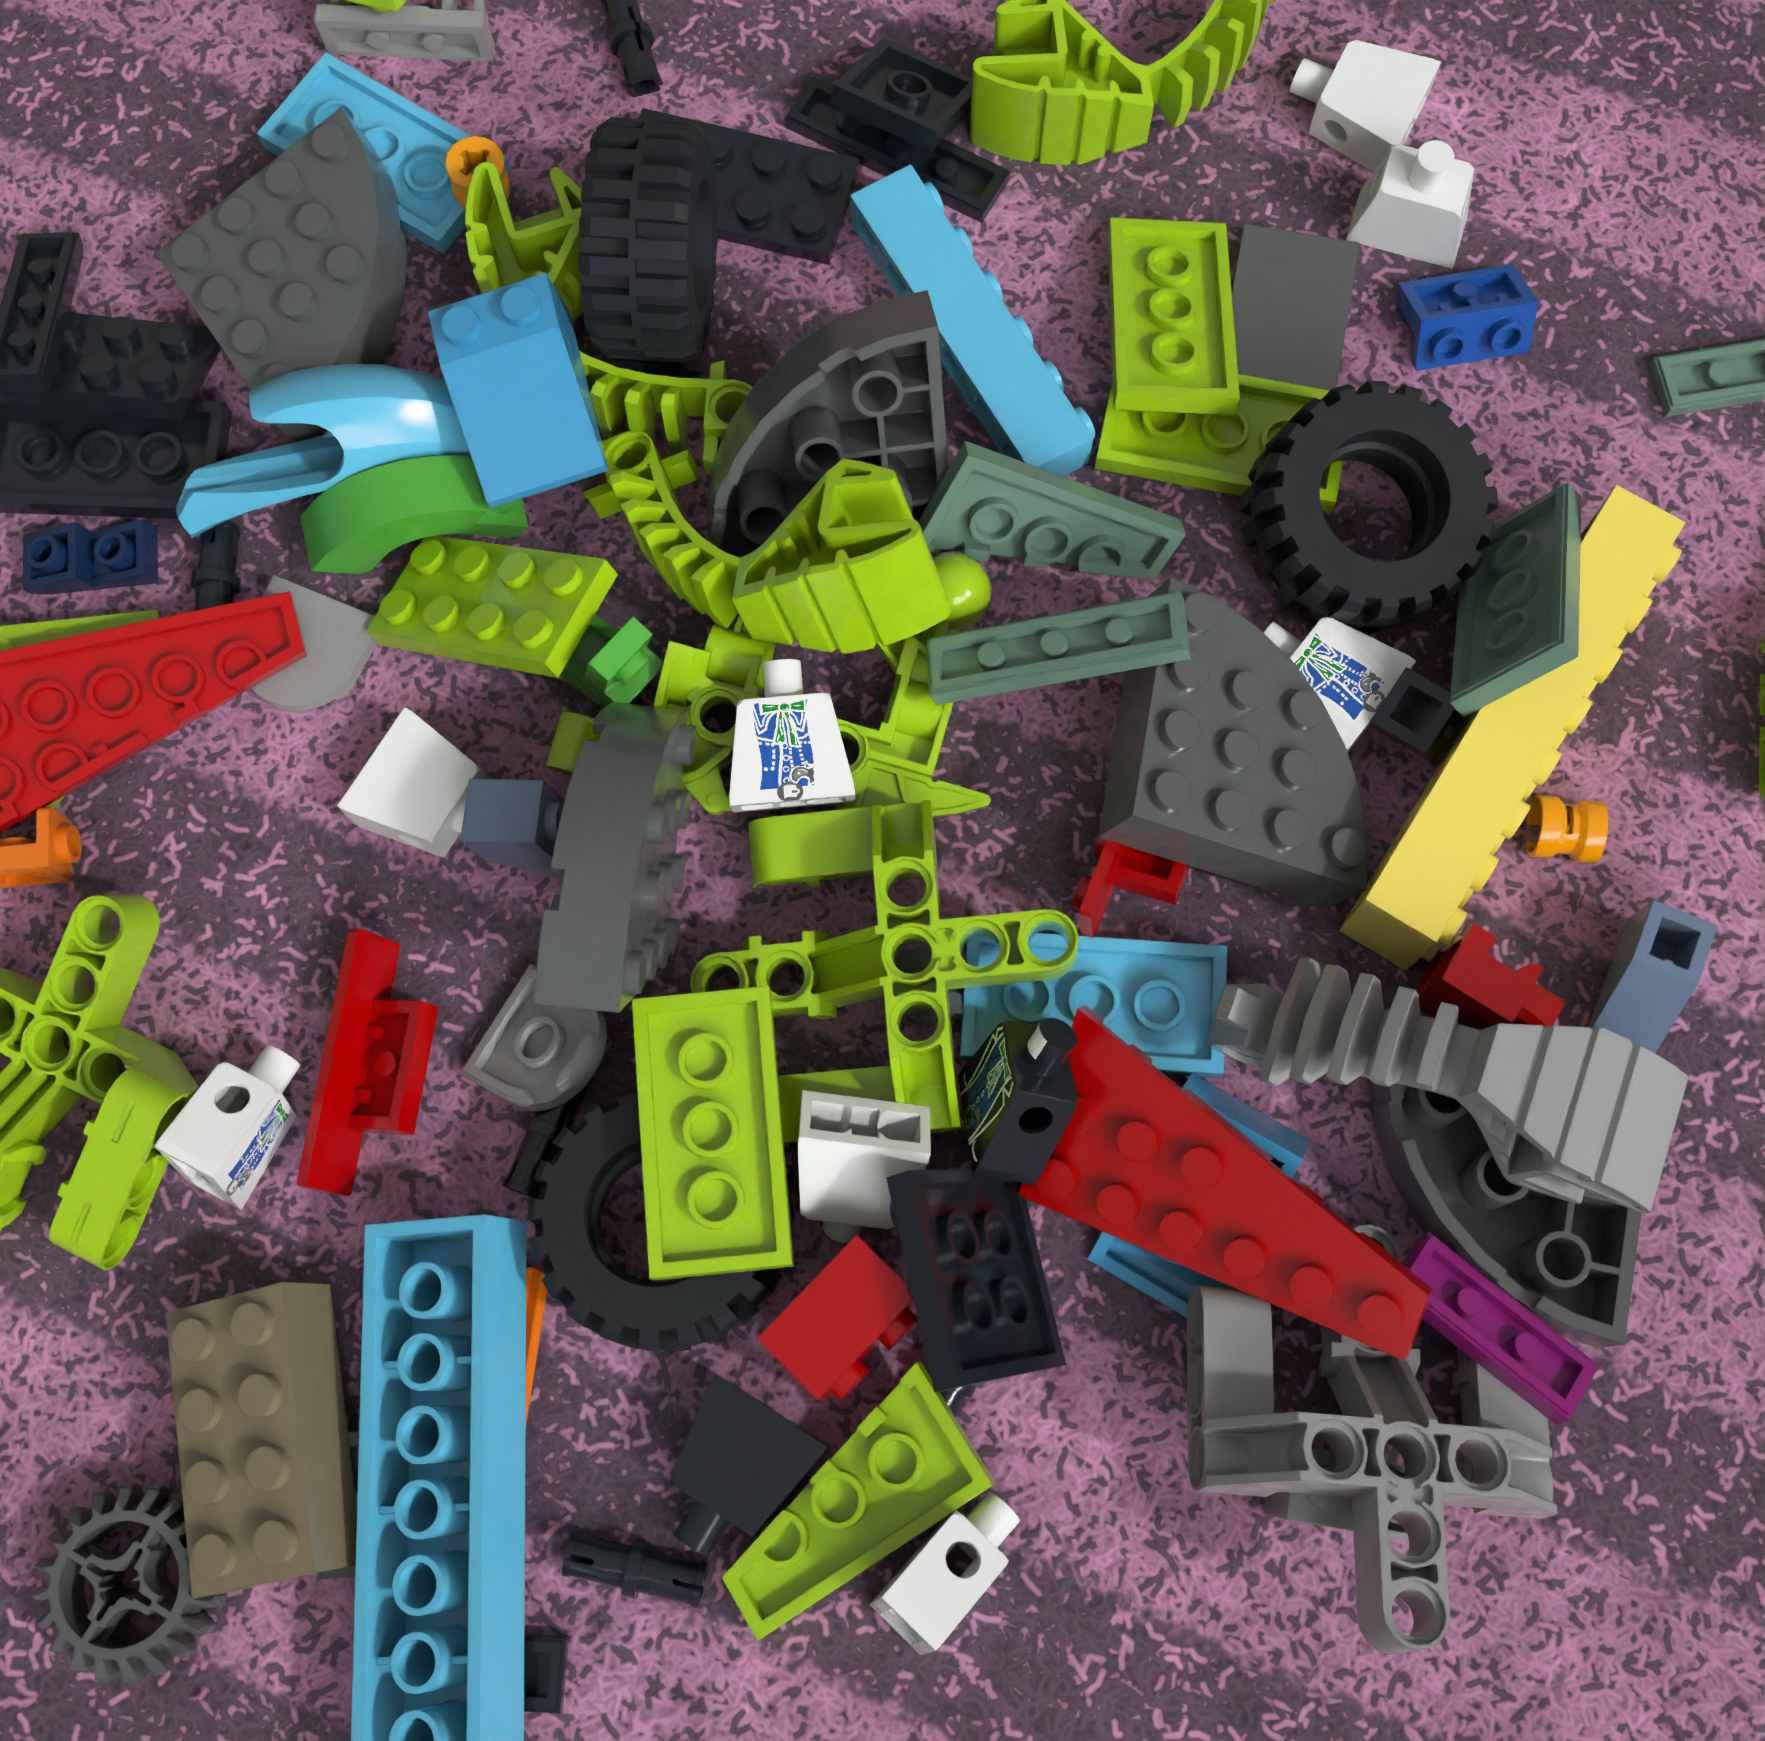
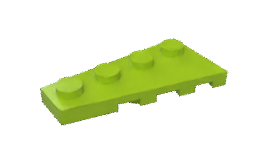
M916 1362L886 1399L873 1409L839 1451L826 1461L792 1503L780 1512L723 1575L722 1579L757 1641L996 1484L941 1393L934 1392L932 1379L922 1362Z

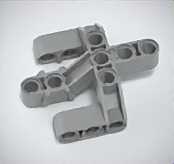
M1370 1224L1354 1228L1358 1233L1364 1232L1401 1262L1399 1247L1393 1237L1385 1230ZM1194 1285L1187 1309L1188 1471L1193 1491L1268 1497L1276 1492L1352 1498L1357 1619L1362 1635L1367 1643L1377 1651L1389 1655L1430 1648L1440 1642L1448 1630L1450 1618L1443 1505L1472 1507L1474 1514L1535 1519H1544L1557 1515V1504L1553 1503V1477L1549 1459L1553 1458L1552 1448L1550 1447L1548 1418L1457 1347L1459 1370L1452 1373L1453 1387L1460 1388L1462 1425L1440 1424L1415 1377L1420 1365V1349H1411L1410 1354L1403 1361L1322 1325V1357L1318 1364L1319 1377L1327 1378L1343 1415L1309 1412L1274 1413L1271 1304L1236 1288ZM1313 1438L1324 1441L1331 1448L1335 1458L1333 1472L1324 1470L1314 1459L1311 1449ZM1385 1444L1391 1445L1401 1454L1405 1464L1403 1478L1390 1471L1385 1463ZM1456 1451L1458 1452V1457L1465 1458L1466 1479L1462 1477L1457 1469L1455 1462ZM1390 1519L1401 1524L1408 1534L1409 1550L1406 1555L1398 1552L1389 1540L1387 1531ZM1395 1597H1399L1406 1602L1412 1611L1414 1622L1409 1636L1399 1630L1393 1620L1392 1604Z

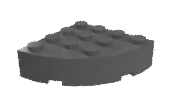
M342 107L156 252L251 391L274 378L293 371L339 364H381L391 344L404 300L408 255L406 235L400 227L399 209L397 206L400 203L393 181L371 142ZM274 423L296 442L320 436L327 431L318 425Z
M928 290L881 300L831 321L792 347L755 383L730 420L713 462L706 503L708 539L710 543L724 552L739 558L752 553L773 534L824 474L843 458L894 470L913 519L917 522L919 521L949 469L938 324ZM936 548L934 549V553L954 551Z
M1170 577L1148 597L1181 591L1185 602L1191 659L1125 671L1098 837L1113 842H1120L1121 845L1309 904L1330 907L1366 891L1368 837L1361 792L1346 746L1322 700L1293 661L1256 625L1217 598Z
M611 702L602 708L594 719L593 734L601 735L598 741L584 740L566 793L555 840L551 870L554 873H564L560 894L554 896L551 909H544L533 1004L619 1013L637 993L641 994L643 987L649 981L654 980L655 975L661 968L664 969L666 967L668 957H676L680 939V919L670 918L673 893L680 894L682 892L685 877V855L676 854L678 829L687 828L691 806L690 791L681 790L683 764H692L696 745V728L692 725H686L687 710Z
M1368 1078L1375 1130L1391 1178L1424 1234L1430 1232L1562 1337L1595 1348L1625 1345L1642 1212L1634 1211L1586 1190L1584 1191L1581 1204H1574L1512 1184L1502 1175L1477 1122L1455 1098L1397 1083L1390 1087L1377 1085Z

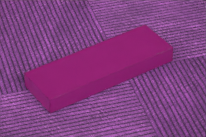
M1430 1232L1419 1237L1402 1264L1433 1289L1422 1319L1555 1425L1569 1421L1599 1365Z

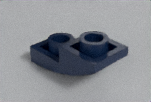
M144 519L95 531H89L77 522L23 534V590L30 594L53 595L158 583V528Z

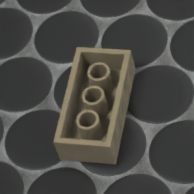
M280 1282L165 1312L192 1599L246 1590L356 1566L357 1508L331 1285Z

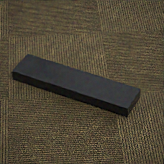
M815 77L811 78L784 118L785 128L836 153L860 158L861 165L884 176H888L911 164L923 183L931 182L935 186L943 205L980 223H983L1010 180L1009 170L947 140H943L933 152H930L923 148L908 146L901 141L900 137L876 126L856 122L849 114L830 106L833 86Z
M79 233L22 234L19 237L0 304V397L49 395L83 259V243Z

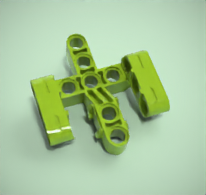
M923 800L921 803H901L888 806L873 805L871 807L772 816L751 821L748 824L753 888H756L759 884L785 885L805 882L810 888L823 887L822 881L865 876H871L875 884L877 926L831 938V934L822 931H802L803 941L763 945L761 936L747 937L740 942L741 951L720 952L708 955L696 964L691 973L690 987L692 993L709 992L713 979L718 974L726 971L738 974L740 981L739 989L769 986L773 1017L808 1014L810 1018H837L838 1007L884 996L890 1066L778 1076L784 1146H790V1142H798L802 1090L930 1107V1134L962 1129L948 990L1044 981L1062 977L1072 969L1077 959L1079 935L1075 924L1067 915L1057 910L1049 909L941 919L937 877L938 865L931 800ZM915 878L926 886L923 898L917 904L909 907L898 906L890 900V892L893 886L902 879ZM1054 930L1063 936L1068 947L1058 959L1051 961L1041 960L1035 957L1029 949L1028 945L1031 938L1040 931ZM984 936L994 940L1000 948L996 960L984 967H973L966 963L962 958V949L970 939ZM913 942L922 943L932 951L929 965L921 972L915 974L904 973L895 965L899 950L907 944ZM789 965L801 967L805 976L800 990L789 996H780L774 993L773 979L780 969ZM923 1008L934 1012L938 1017L937 1029L927 1040L920 1042L911 1041L902 1035V1021L911 1010Z
M136 893L97 895L87 897L81 901L72 913L43 985L15 971L0 968V1053L12 1059L0 1073V1232L3 1227L9 1225L24 1210L27 1201L20 1198L19 1195L32 1164H43L47 1155L46 1150L39 1143L84 1095L101 1104L96 1119L89 1120L85 1126L83 1134L87 1135L88 1138L71 1179L62 1182L57 1195L62 1197V1200L49 1231V1240L52 1244L104 1271L111 1270L117 1266L135 1242L168 1165V1161L154 1146L199 1089V1086L176 1052L120 1025L156 940L160 926L159 913L153 902L145 896ZM114 912H116L120 921L118 935H116L112 926ZM89 972H91L95 981L93 994L88 986ZM10 1005L14 1009V1023L10 1018ZM65 1031L70 1040L69 1052L64 1045L63 1037ZM119 1058L124 1063L126 1069L121 1075L118 1071Z

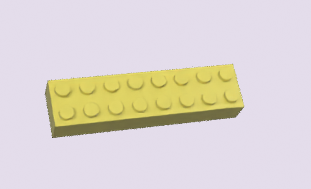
M1618 485L1615 486L1581 532L1578 657L1471 714L1369 880L1367 890L1361 893L1339 930L1340 932L1405 971L1420 957L1430 962L1442 945L1446 947L1451 942L1467 916V912L1462 910L1463 906L1474 891L1478 893L1493 873L1499 862V858L1495 857L1494 854L1505 838L1510 839L1523 822L1531 805L1526 803L1527 799L1537 785L1541 787L1555 768L1562 755L1561 752L1557 751L1558 747L1567 733L1573 734L1587 714L1593 702L1588 699L1589 695L1598 682L1600 684L1604 682L1623 652L1618 646L1627 632L1632 633L1638 626L1653 601L1648 598L1649 594L1657 582L1659 584L1663 582L1681 555L1682 550L1673 546V543L1686 522Z

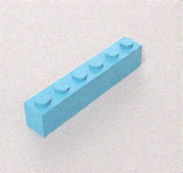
M910 164L851 194V225L896 295L899 297L928 290L938 324L941 364L1000 454L1063 477L1088 464L1093 439L1095 438V430L1089 416L1081 407L1074 408L1064 394L1063 381L1057 368L1049 360L1043 362L1035 351L1032 334L1026 322L1020 315H1011L1003 303L1002 290L996 277L990 270H981L973 258V249L967 234L959 225L953 227L945 216L943 203L935 186L931 182L923 183Z

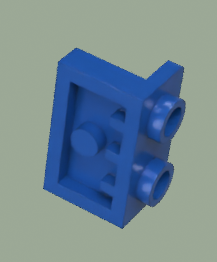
M1509 264L1398 283L1396 304L1415 335L1412 362L1416 370L1420 371L1527 353L1531 348L1538 300L1514 265Z

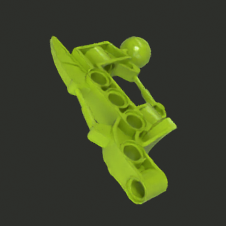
M945 553L933 557L951 604L950 615L945 620L922 631L919 640L911 636L885 646L880 642L876 643V649L896 674L880 730H874L837 718L842 739L853 742L859 752L856 762L850 766L855 788V802L817 806H832L835 810L871 807L873 805L888 806L901 803H921L923 800H931L933 818L958 815L987 807L990 804L991 798L985 793L940 780L937 782L932 781L954 702L935 705L930 697L927 639L959 633L963 629L972 627L984 617L991 604L992 586L987 572L976 560L963 553ZM740 615L737 618L734 629H725L714 624L704 650L669 641L653 704L654 707L687 710L686 725L695 726L696 745L692 764H683L681 790L690 791L691 795L712 816H720L726 811H732L729 792L725 791L720 772L732 762L735 725L728 732L721 734L712 733L703 726L704 716L711 707L719 704L728 705L737 712L738 701L764 698L762 697L764 691L762 664L772 661L776 646L774 642L752 639ZM563 707L545 767L572 776L584 740L598 741L601 735L593 734V721L595 718Z

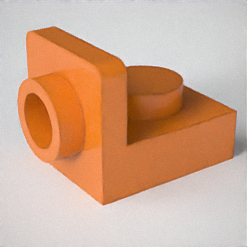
M52 807L38 808L36 812V840L22 837L0 839V889L72 882V863L78 862L82 855L81 836L73 822Z

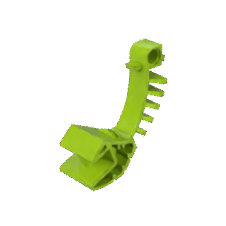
M1009 0L998 5L995 18L993 56L979 57L973 63L970 141L977 147L1010 159L1026 162L1038 159L1040 164L1069 165L1071 161L1081 165L1104 157L1107 150L1114 154L1145 144L1148 140L1154 105L1158 104L1166 121L1174 130L1184 123L1191 106L1198 112L1209 104L1215 88L1223 93L1230 86L1235 70L1240 72L1246 64L1269 3L1274 4L1275 0H1214L1203 20L1188 37L1163 58L1148 66L1135 63L1123 56L1066 0Z
M491 162L480 163L474 169L468 189L465 211L467 232L465 234L469 258L481 294L547 273L569 309L572 323H574L585 309L581 300L580 289L582 287L581 272H579V217H581L582 210L581 188L560 168H552L550 170V178L559 209L514 222L496 166ZM579 351L596 421L604 439L621 433L626 410L629 431H643L649 434L654 442L656 412L662 413L666 438L673 456L688 449L687 416L704 417L703 463L706 474H712L714 459L729 425L724 420L734 416L753 388L746 382L727 380L725 360L711 363L709 379L677 378L646 374L616 367Z
M636 430L623 432L602 441L609 471L605 472L608 482L583 492L594 512L600 519L623 511L637 545L672 593L680 600L684 598L692 609L699 614L704 615L707 613L717 625L725 629L730 626L737 613H739L752 639L792 645L794 641H798L803 648L830 653L835 649H839L841 653L848 654L874 649L876 643L879 642L885 646L909 638L945 620L951 613L950 601L920 524L913 519L894 470L843 458L824 474L759 548L739 558L724 552L704 539L685 520L676 489L697 481L699 471L689 449L662 459L649 434Z

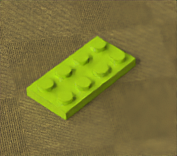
M1110 218L1107 246L1114 410L1235 415L1240 400L1226 223Z
M1238 374L1240 400L1235 415L1114 410L1112 379L1094 469L1243 496V493L1253 484L1248 478V474L1254 461L1266 449L1265 445L1303 406L1314 398L1321 400L1330 390ZM1343 461L1332 462L1323 471L1320 483V502L1324 512L1332 513L1336 504Z
M443 536L425 537L413 550L410 561L390 593L382 600L379 610L366 632L380 646L559 678L618 574L607 560L603 558Z
M760 986L632 999L649 1279L654 1281L794 1267L770 987Z

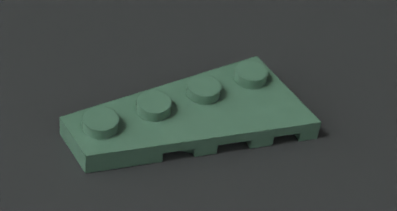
M964 441L918 521L931 555H933L936 548L961 551V553L978 561L988 562L990 555L1022 558L1023 566L1047 568L1049 563L1054 562L1078 564L1080 572L1155 580L1186 535L1182 520L967 441Z

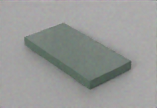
M1569 482L1562 484L1495 524L1496 528L1492 543L1479 551L1482 553L1484 561L1474 576L1461 583L1462 589L1459 590L1450 704L1463 717L1578 657L1582 497Z

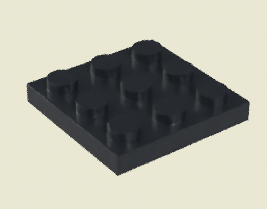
M973 1168L908 1170L886 1177L891 1197L890 1215L894 1226L899 1232L907 1268L906 1286L909 1295L915 1303L923 1339L922 1358L927 1370L930 1372L934 1392L1066 1365L1026 1198L1018 1195L1022 1182L974 1174Z

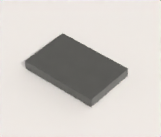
M1244 223L1231 290L1238 374L1324 390L1337 388L1359 242Z

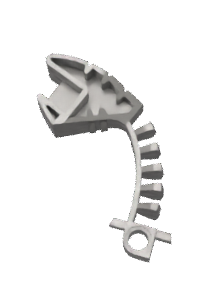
M1311 958L1299 959L1285 995L1266 984H1227L1225 986L1206 1045L1237 1061L1260 1067L1259 1081L1268 1086H1278L1289 1077L1301 1083L1311 1084L1327 1073L1326 1077L1338 1084L1347 1085L1360 1076L1369 1078L1377 1085L1390 1087L1397 1083L1455 1098L1475 1119L1502 1175L1510 1183L1574 1204H1581L1584 1191L1586 1190L1634 1211L1642 1213L1651 1212L1689 1076L1640 1045L1631 1044V1040L1605 1028L1575 1026L1543 1027V1025L1498 1023L1485 1029L1477 1030L1459 1025L1458 1006L1441 1002L1435 1019L1421 1016L1419 994L1414 989L1400 986L1390 1010H1385L1381 981L1375 975L1360 973L1351 995L1348 972L1339 965L1326 964L1321 976L1319 963Z

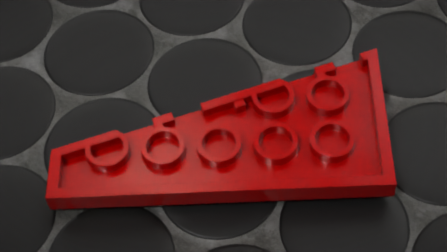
M291 592L268 595L0 651V833L34 814L38 808L46 807L306 657L307 653Z
M1088 1006L1077 1008L1071 1027L1076 1033L1077 1044L1069 1054L1078 1095L1077 1107L1035 1185L1022 1183L1018 1195L1405 1361L1410 1354L1433 1289L1364 1232L1358 1233L1323 1204L1325 1200L1305 1184L1300 1186L1271 1162L1273 1158L1192 1091L1189 1089L1183 1090L1151 1064L1152 1059L1134 1044L1128 1045L1103 1024L1105 1020Z

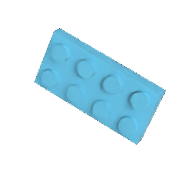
M325 52L256 133L263 148L277 156L281 155L342 107L371 142L392 178L400 203L397 206L401 230L444 255L466 228V209L462 208L455 200L445 165L446 157L453 144L463 138L472 136ZM503 155L506 165L507 174H509L511 172V168L507 157Z
M1036 933L1028 945L1035 957L1047 961L1058 959L1068 947L1062 935ZM978 936L972 938L967 942L966 963L973 967L988 966L996 960L1000 948L989 937ZM1079 936L1077 959L1072 969L1062 977L1044 981L964 988L960 1060L969 1061L1000 1022L1012 1020L1038 1026L1045 1018H1057L1072 1027L1077 1008L1088 1006L1105 1020L1103 1024L1128 1045L1134 1044L1152 1059L1151 1064L1165 1075L1191 1076L1193 1073L1198 1077L1221 1078L1224 1074V1054L1206 1044L1226 986L1227 946Z

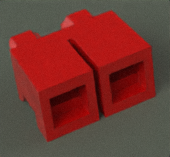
M1475 923L1453 938L1446 947L1442 946L1438 950L1415 989L1419 994L1420 1009L1435 1018L1441 1002L1457 1005L1459 1010L1458 1024L1477 1030H1482L1498 1023L1543 1025V1027L1553 1026L1565 1004V1000L1536 983L1544 968L1543 966L1528 964L1514 971L1489 956L1488 953L1497 937Z

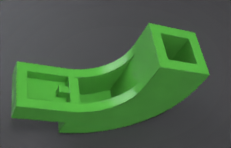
M462 455L411 458L362 471L324 491L300 516L311 571L348 574L370 572L389 552L421 538L445 534L510 538L521 535L528 528L522 499L491 508L487 504L471 456Z
M594 615L561 672L560 677L582 695L602 707L611 702L629 704L662 669L663 661L647 647L653 634L634 616L619 630L606 623L597 615Z

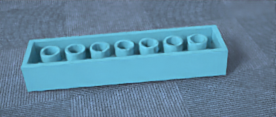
M483 1214L365 1225L351 1741H524L527 1221Z

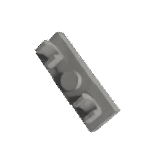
M344 0L331 1V4H316L314 22L329 54L493 61L495 43L488 23L489 17L484 0H474L472 10H458L455 0H443L442 9H430L429 6H415L405 3L397 12H379L370 6L362 4L348 5L347 1Z

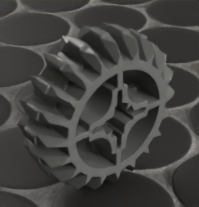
M126 1484L121 1486L117 1497L111 1491L96 1493L92 1497V1510L87 1507H75L67 1513L72 1531L65 1529L55 1530L47 1537L51 1545L59 1552L57 1557L41 1558L34 1565L42 1573L49 1574L50 1581L48 1586L36 1588L30 1596L40 1602L49 1600L51 1612L43 1614L35 1626L40 1627L41 1630L57 1626L59 1630L48 1651L57 1655L74 1648L69 1670L80 1673L89 1670L94 1665L95 1680L98 1682L112 1681L120 1672L123 1681L127 1684L143 1680L147 1669L155 1676L171 1671L173 1655L180 1659H185L196 1653L197 1646L193 1634L207 1635L212 1633L216 1627L213 1618L208 1613L202 1611L203 1607L223 1606L228 1597L224 1593L192 1599L182 1494H177L169 1500V1491L165 1485H151L144 1493L139 1484ZM133 1521L150 1527L143 1540L133 1541L130 1548L124 1554L117 1550L105 1551L98 1546L109 1533L125 1523ZM172 1550L179 1569V1588H176L169 1581L166 1574V1563ZM136 1569L139 1576L132 1581H140L139 1594L127 1596L123 1588L131 1583H122L124 1575L122 1571ZM85 1577L92 1583L95 1591V1601L91 1611H89L85 1599ZM137 1610L145 1615L158 1613L166 1618L164 1623L152 1635L141 1642H128L113 1637L117 1627L120 1624L128 1623Z

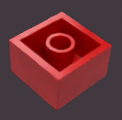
M856 1235L757 1339L818 1401L825 1402L831 1394L838 1400L843 1401L870 1373V1370L862 1363L863 1360L880 1343L891 1351L918 1322L916 1320L918 1317L911 1311L915 1307V1303L909 1295L906 1283Z

